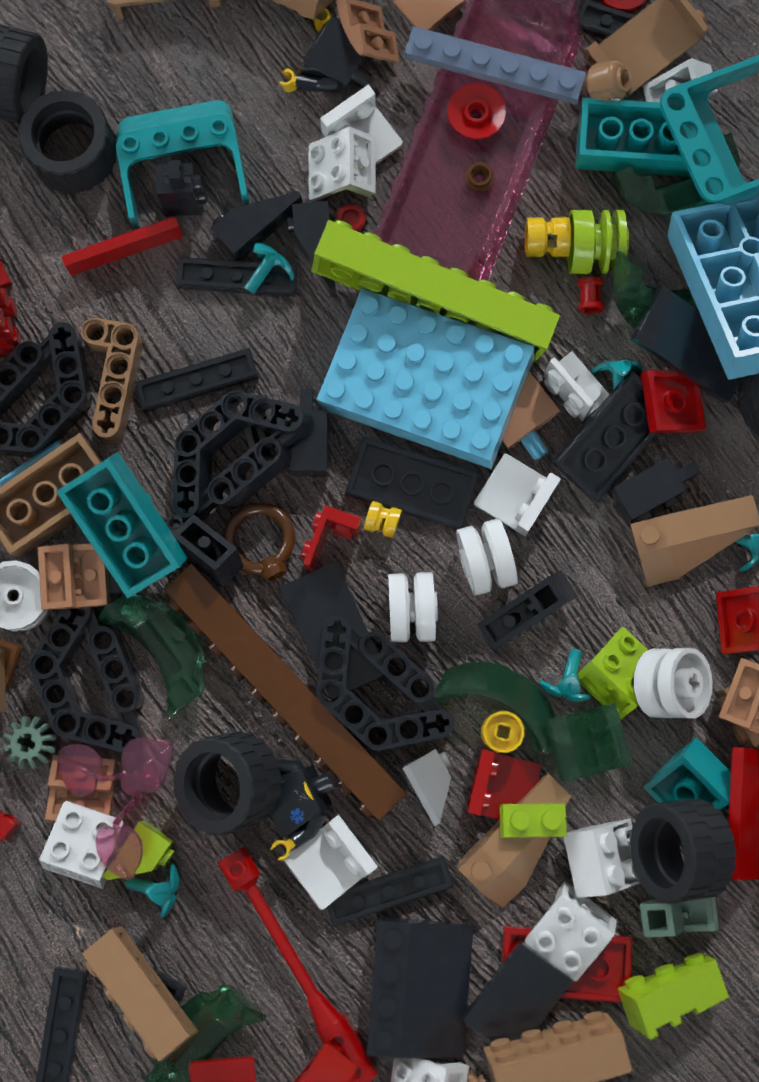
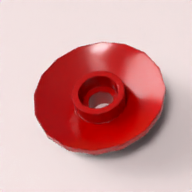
M471 83L462 86L454 92L449 99L447 115L449 123L455 132L464 138L480 140L489 138L499 131L504 124L506 106L500 93L490 85ZM473 113H479L481 115V118L474 119L471 117V115Z

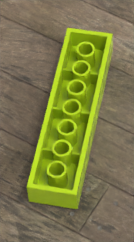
M327 221L314 253L311 272L335 280V282L357 291H361L362 288L534 346L533 363L548 349L560 317L559 314L553 312L551 307L541 303L535 305L527 302L522 295L516 292L505 293L496 289V285L489 281L471 279L467 277L468 274L460 269L442 267L437 260L431 257L422 256L420 258L411 254L410 250L402 245L394 244L391 246L382 242L379 236L373 233L365 232L362 234L352 230L353 227L344 221Z

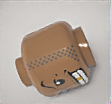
M617 60L592 65L584 79L586 93L591 98L602 101H618L624 98L631 87L629 69Z

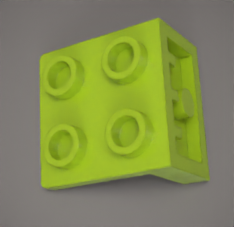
M621 627L598 654L577 673L580 684L618 721L639 705L634 691V673L637 662L643 653L648 651L625 627Z

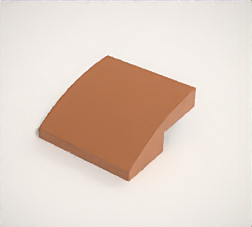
M336 0L344 31L359 55L392 63L399 62L395 32L385 30L380 6L359 0Z
M469 0L392 1L415 27L433 31L446 17L451 19Z
M530 371L503 438V442L510 449L533 430L540 429L561 412Z
M91 543L38 547L41 610L111 606L108 568Z
M741 658L719 718L758 735L759 664Z
M53 755L48 780L50 792L45 821L47 823H55L65 801L111 816L116 760Z

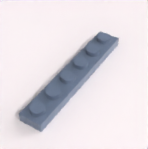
M415 26L412 28L405 50V59L575 105L578 103L586 75L584 71Z

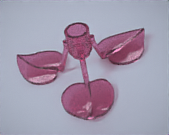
M149 738L131 740L126 744L122 755V762L126 771L111 775L99 774L102 769V759L95 750L88 746L70 744L59 750L58 763L62 780L66 787L74 794L85 796L93 793L97 788V780L104 782L121 779L123 791L133 796L113 821V828L104 826L99 829L96 836V850L100 860L108 870L121 878L128 880L134 878L135 872L142 860L143 846L140 836L129 826L120 827V822L136 802L143 798L142 793L154 792L163 785L171 763L172 741Z

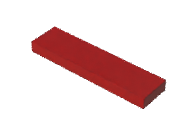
M171 217L62 256V260L70 275L73 276L182 238L183 234L176 217Z

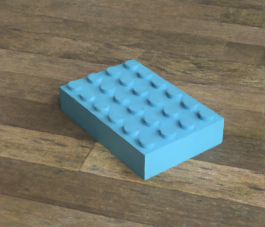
M759 195L733 204L715 203L672 212L667 238L728 380L758 374Z
M361 288L317 401L322 410H327L330 413L492 469L532 366L534 346Z

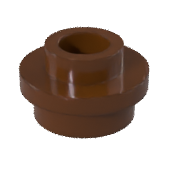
M474 163L465 172V183L474 192H485L494 183V172L485 163ZM481 175L485 180L483 182H476L474 177Z

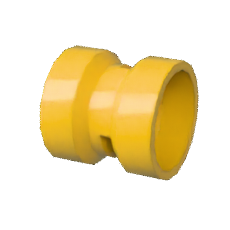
M372 501L365 520L364 530L370 532L380 531L385 537L393 539L402 510L394 507L387 509L383 507L382 503Z

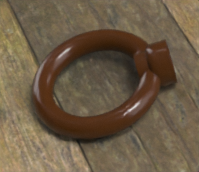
M262 502L251 503L238 509L229 518L224 528L223 538L236 547L235 534L237 528L245 519L253 515L262 514L276 520L283 533V543L276 555L269 556L258 563L248 561L240 555L244 565L241 571L254 575L262 574L266 582H271L288 572L285 562L289 559L294 548V526L288 515L277 506Z

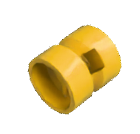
M569 217L552 218L550 222H546L544 218H526V257H543L546 252H549L551 257H569L571 246V222ZM548 234H553V239L548 240Z
M499 711L489 715L483 721L481 738L488 749L494 752L508 753L515 750L522 743L524 726L515 714L508 711Z

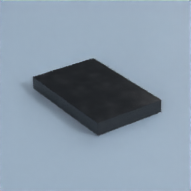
M519 940L464 1013L462 1019L490 1041L500 1038H508L509 1041L521 1039L522 1033L539 1027L573 980L531 947Z

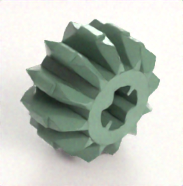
M27 716L21 718V725L12 722L10 727L14 734L4 733L3 738L10 740V745L2 747L3 751H13L8 761L10 763L18 761L19 769H26L28 764L31 769H38L39 760L44 764L49 763L50 758L46 752L55 753L57 750L55 746L49 745V741L57 739L56 734L47 735L52 728L51 724L46 723L42 725L41 717H34L31 722ZM26 738H31L35 742L34 748H29V745L25 744Z

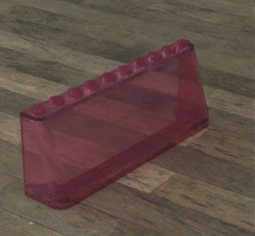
M466 0L465 12L455 28L456 38L569 68L573 66L583 36V27L575 0ZM441 69L435 76L434 89L431 96L425 101L421 121L414 128L410 148L403 155L400 173L393 180L389 200L382 207L379 225L372 233L379 236L382 242L391 246L394 244L402 245L408 248L411 254L420 258L428 256L437 260L442 267L460 269L468 274L467 277L471 279L489 281L559 100ZM482 83L490 85L500 93L505 101L506 116L504 124L497 133L489 138L480 140L464 138L455 132L449 123L447 115L449 99L457 89L466 84ZM473 113L471 117L474 119H480L481 115L479 113ZM478 162L489 165L494 172L492 187L481 193L470 190L465 183L467 168ZM481 175L474 177L476 182H483L485 180Z

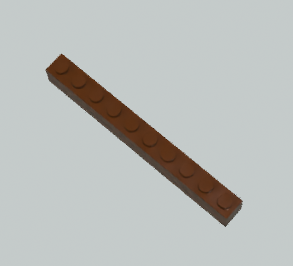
M192 564L164 589L169 595L166 599L167 603L177 613L183 610L190 617L186 623L198 636L204 633L211 640L208 647L219 658L225 655L231 661L232 665L228 668L240 681L246 678L253 685L250 692L262 704L266 700L275 709L271 712L273 717L283 727L288 723L296 731L292 737L304 750L309 746L318 755L314 758L315 762L325 772L331 769L339 777L337 780L339 788L347 796L353 792L361 801L357 807L369 819L375 816L380 820L407 794L340 721L318 701L310 689Z

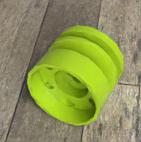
M570 210L571 246L569 257H567L569 274H590L594 260H598L601 274H607L610 263L613 274H622L629 250V230L625 211L614 210L611 222L609 210H602L599 224H595L592 210Z

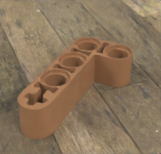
M91 318L82 325L81 335L93 351L106 354L92 427L94 432L104 442L115 444L123 439L126 432L143 341L136 328L131 324ZM98 330L104 331L101 339L91 340L94 332ZM127 335L134 336L133 341L129 345H120L123 337ZM118 365H128L125 373L121 375L115 374V369ZM122 393L121 400L118 403L109 404V398L112 394ZM112 422L115 427L109 428L108 432L106 433L104 427H109L110 423Z

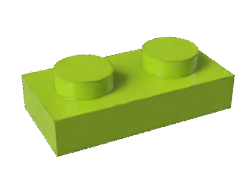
M501 804V838L567 837L565 804Z

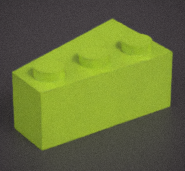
M701 952L693 953L684 958L685 962L675 966L673 964L662 965L655 969V974L645 978L640 975L626 980V985L617 988L630 1026L651 1040L658 1036L656 1029L670 1022L671 1027H675L682 1023L680 1016L692 1011L695 1014H699L729 998L716 959Z

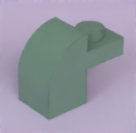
M715 897L673 904L661 903L656 899H652L640 904L644 937H672L683 932L716 931L719 929Z

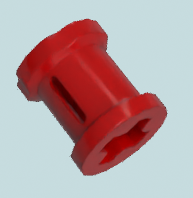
M585 277L577 280V286L580 288V304L577 306V311L582 314L603 312L605 310V305L601 299V287L604 286L603 279L600 277Z

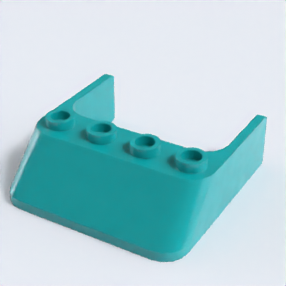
M759 55L671 87L660 98L661 112L699 195L707 202L733 204L759 194V179L747 183L741 176L708 102L709 94L713 90L753 76L759 70Z
M215 100L127 117L119 123L117 127L116 150L128 217L134 230L141 227L130 167L142 160L215 146H224L234 155L243 204H250L231 107L226 102Z

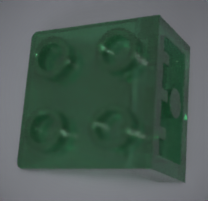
M616 703L545 721L561 782H568L632 765Z

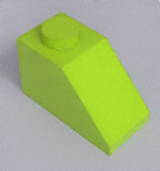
M145 820L140 821L103 877L107 880L153 871L160 865L165 867L175 853L171 849L175 841Z

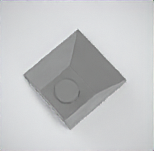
M434 749L402 768L433 825L436 826L441 821L451 781L448 771L453 769L445 752L438 754L437 750Z

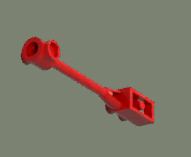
M243 846L217 862L233 891H245L307 997L306 1000L317 1029L316 1034L324 1045L327 1042L358 1066L351 1080L354 1082H370L378 1074L376 1063L371 1056L367 1055V1048L346 1012L344 1011L340 1014L323 993L316 988L259 891L256 883L261 873L246 847Z

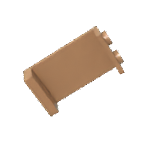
M655 0L599 45L595 41L586 48L584 59L590 66L600 62L617 60L629 69L631 87L624 98L620 100L628 98L705 37L709 29L707 18L700 10L696 11L689 3L690 0Z

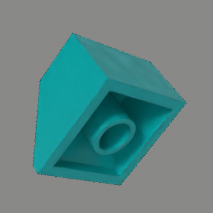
M695 737L676 752L643 788L658 803L702 799L721 810L730 801L731 771Z

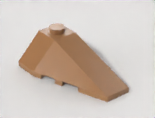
M753 495L630 524L647 587L679 579L721 550L758 528L759 515Z
M547 773L517 804H565L567 806L571 795ZM499 820L458 861V870L482 894L504 908L527 885L550 837L501 838Z

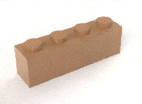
M122 926L109 930L82 953L86 959L85 966L94 977H99L105 986V995L113 1004L119 1005L124 1012L123 1019L131 1030L139 1033L144 1040L142 1042L143 1048L150 1057H156L159 1062L198 1032Z

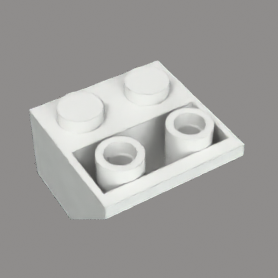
M631 818L567 832V837H564L577 898L609 895L640 884L637 874L634 872L630 856Z

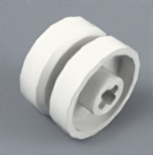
M499 518L483 523L481 529L483 543L473 526L456 530L462 568L474 596L490 592L492 587L490 571L496 584L501 589L517 585L518 583L510 543Z
M17 560L1 562L0 627L14 632L28 631L40 625L50 613V610H41L39 571L30 564ZM17 590L19 592V599L12 601L10 597L12 593L16 594Z
M404 573L388 574L391 643H407L410 638V623L415 622L416 638L419 642L435 641V621H438L437 593L434 592L433 573H416L414 576V593H408V578Z
M665 648L650 649L643 653L637 662L634 673V691L642 711L653 718L696 719L702 715L707 709L712 695V675L705 656L693 648H674L673 650Z

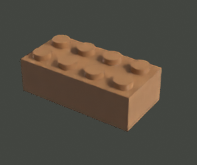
M80 433L0 487V540L10 555L21 559L75 521L56 491L102 462L89 442Z
M602 1012L588 1013L584 1016V1019L575 1022L569 1020L555 1023L553 1028L544 1031L539 1029L528 1030L522 1033L521 1039L509 1041L508 1038H500L492 1041L490 1046L483 1048L492 1082H599L632 1072L623 1033L607 1013Z

